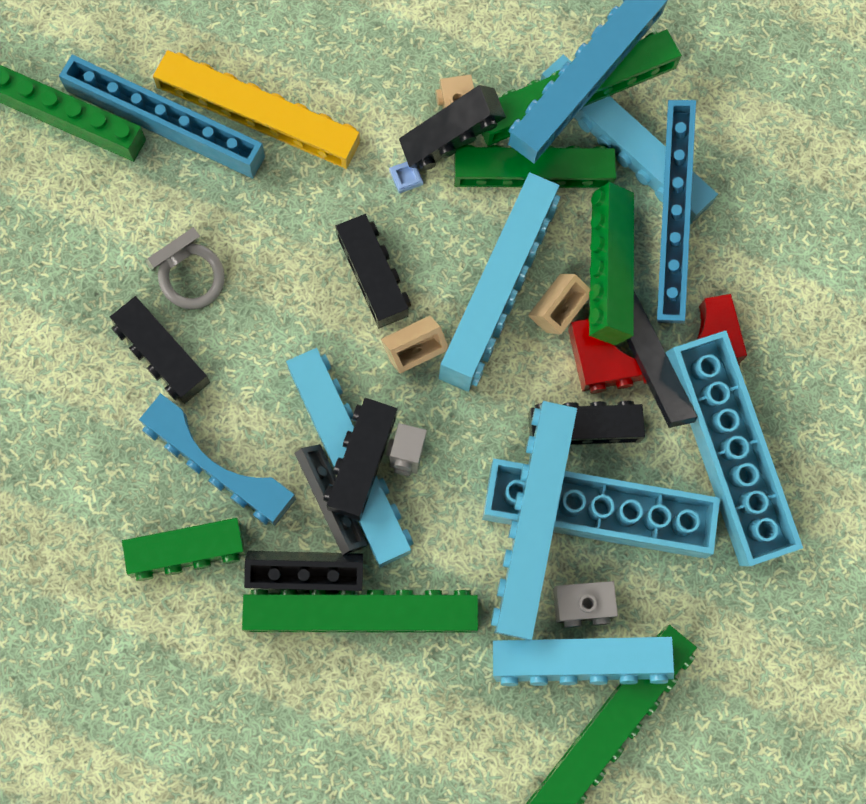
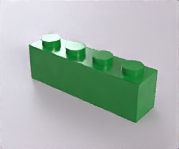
M238 518L122 540L126 573L131 578L136 577V581L153 579V574L165 572V575L179 574L183 572L182 568L193 566L194 570L211 567V562L222 560L223 564L235 563L240 561L239 556L246 555L241 524Z

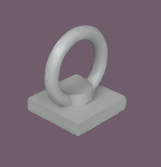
M194 227L145 260V263L151 270L160 265L158 281L163 294L170 302L185 309H199L211 304L221 293L225 279L223 265L217 255L205 246L192 243L200 237ZM191 254L204 258L212 267L214 274L211 288L206 294L198 298H186L179 295L171 286L169 279L170 269Z

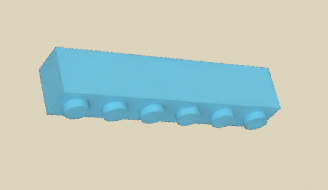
M672 637L493 641V677L496 682H501L502 686H517L518 682L530 681V685L545 686L548 685V681H560L561 685H576L581 680H590L592 685H604L608 683V680H620L621 684H636L640 679H650L652 684L668 683V679H674Z

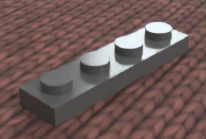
M321 445L299 449L294 454L342 555L366 547L368 543L357 520L328 511L327 502L323 501L328 485H334L336 476L333 474V470Z

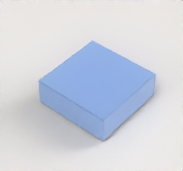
M407 162L389 168L399 194L423 185L418 168H410Z

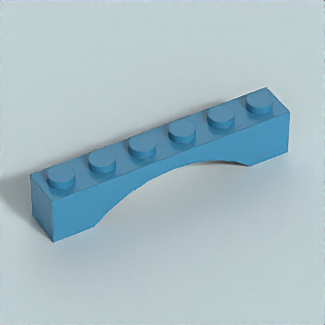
M161 393L140 417L139 421L144 426L142 431L154 441L158 437L167 443L164 448L175 457H178L180 454L188 459L186 463L188 467L197 474L204 471L210 476L208 482L218 490L222 491L225 487L233 494L230 498L242 508L248 505L255 510L253 516L264 525L270 522L275 526L296 500L295 495L272 477L256 478L243 476L228 471L214 463L195 443L184 411Z

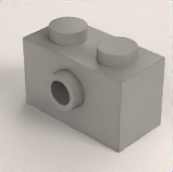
M398 423L395 439L389 440L386 455L390 456V467L395 468V473L403 476H410L411 473L417 474L427 430Z
M614 581L559 585L553 588L556 623H564V628L582 626L581 621L593 620V625L610 624V619L618 616Z

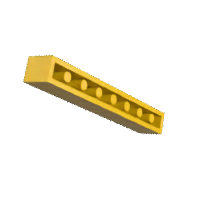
M167 50L153 75L158 89L345 169L348 168L360 144V132L353 126L337 123L326 114H316L309 111L306 106L300 103L293 104L288 102L277 93L269 94L253 83L246 84L241 82L232 74L220 73L206 63L201 62L199 64L194 62L183 53H173Z

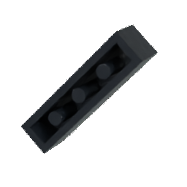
M478 85L399 138L408 166L421 169L422 171L432 169L436 166L437 161L454 155L456 149L462 145L473 143L477 139L476 136L495 129L497 123L505 119L506 116L495 88Z
M366 214L335 225L337 238L378 329L407 318L409 307H411L410 299L406 292L401 293L398 286L401 283L399 275L395 268L390 269L387 262L390 257L385 245H380L376 238L379 236V232L374 221L369 222Z
M136 296L110 316L114 323V326L111 328L121 341L127 338L132 344L129 347L130 351L139 361L144 358L150 364L147 370L157 381L162 378L166 382L167 386L164 389L174 401L180 398L185 404L210 384L207 375Z
M364 398L362 405L357 404L352 420L356 421L353 432L347 431L343 442V447L347 449L343 458L338 457L333 470V474H336L337 477L334 485H328L323 501L327 502L328 511L361 521L397 417L398 408L368 398Z
M603 401L592 402L590 406H579V403L576 402L562 404L577 408L570 445L641 443L645 438L643 404H634V401H620L617 405H607ZM542 403L536 404L535 408L540 409ZM531 408L528 413L529 436H534L536 426L531 425L535 408Z
M248 550L245 557L244 588L362 591L363 553L342 555V553Z

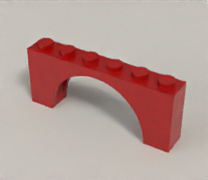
M726 294L704 298L699 305L701 321L697 340L727 331L738 365L740 366V363L746 358L747 352L732 295ZM589 319L571 322L568 332L582 392L590 390L591 394H597L606 391V387L616 385L617 389H624L633 386V382L644 381V384H647L635 358L626 355L610 343L589 336Z

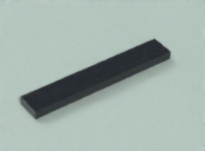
M634 291V336L626 341L668 428L694 423L697 415Z

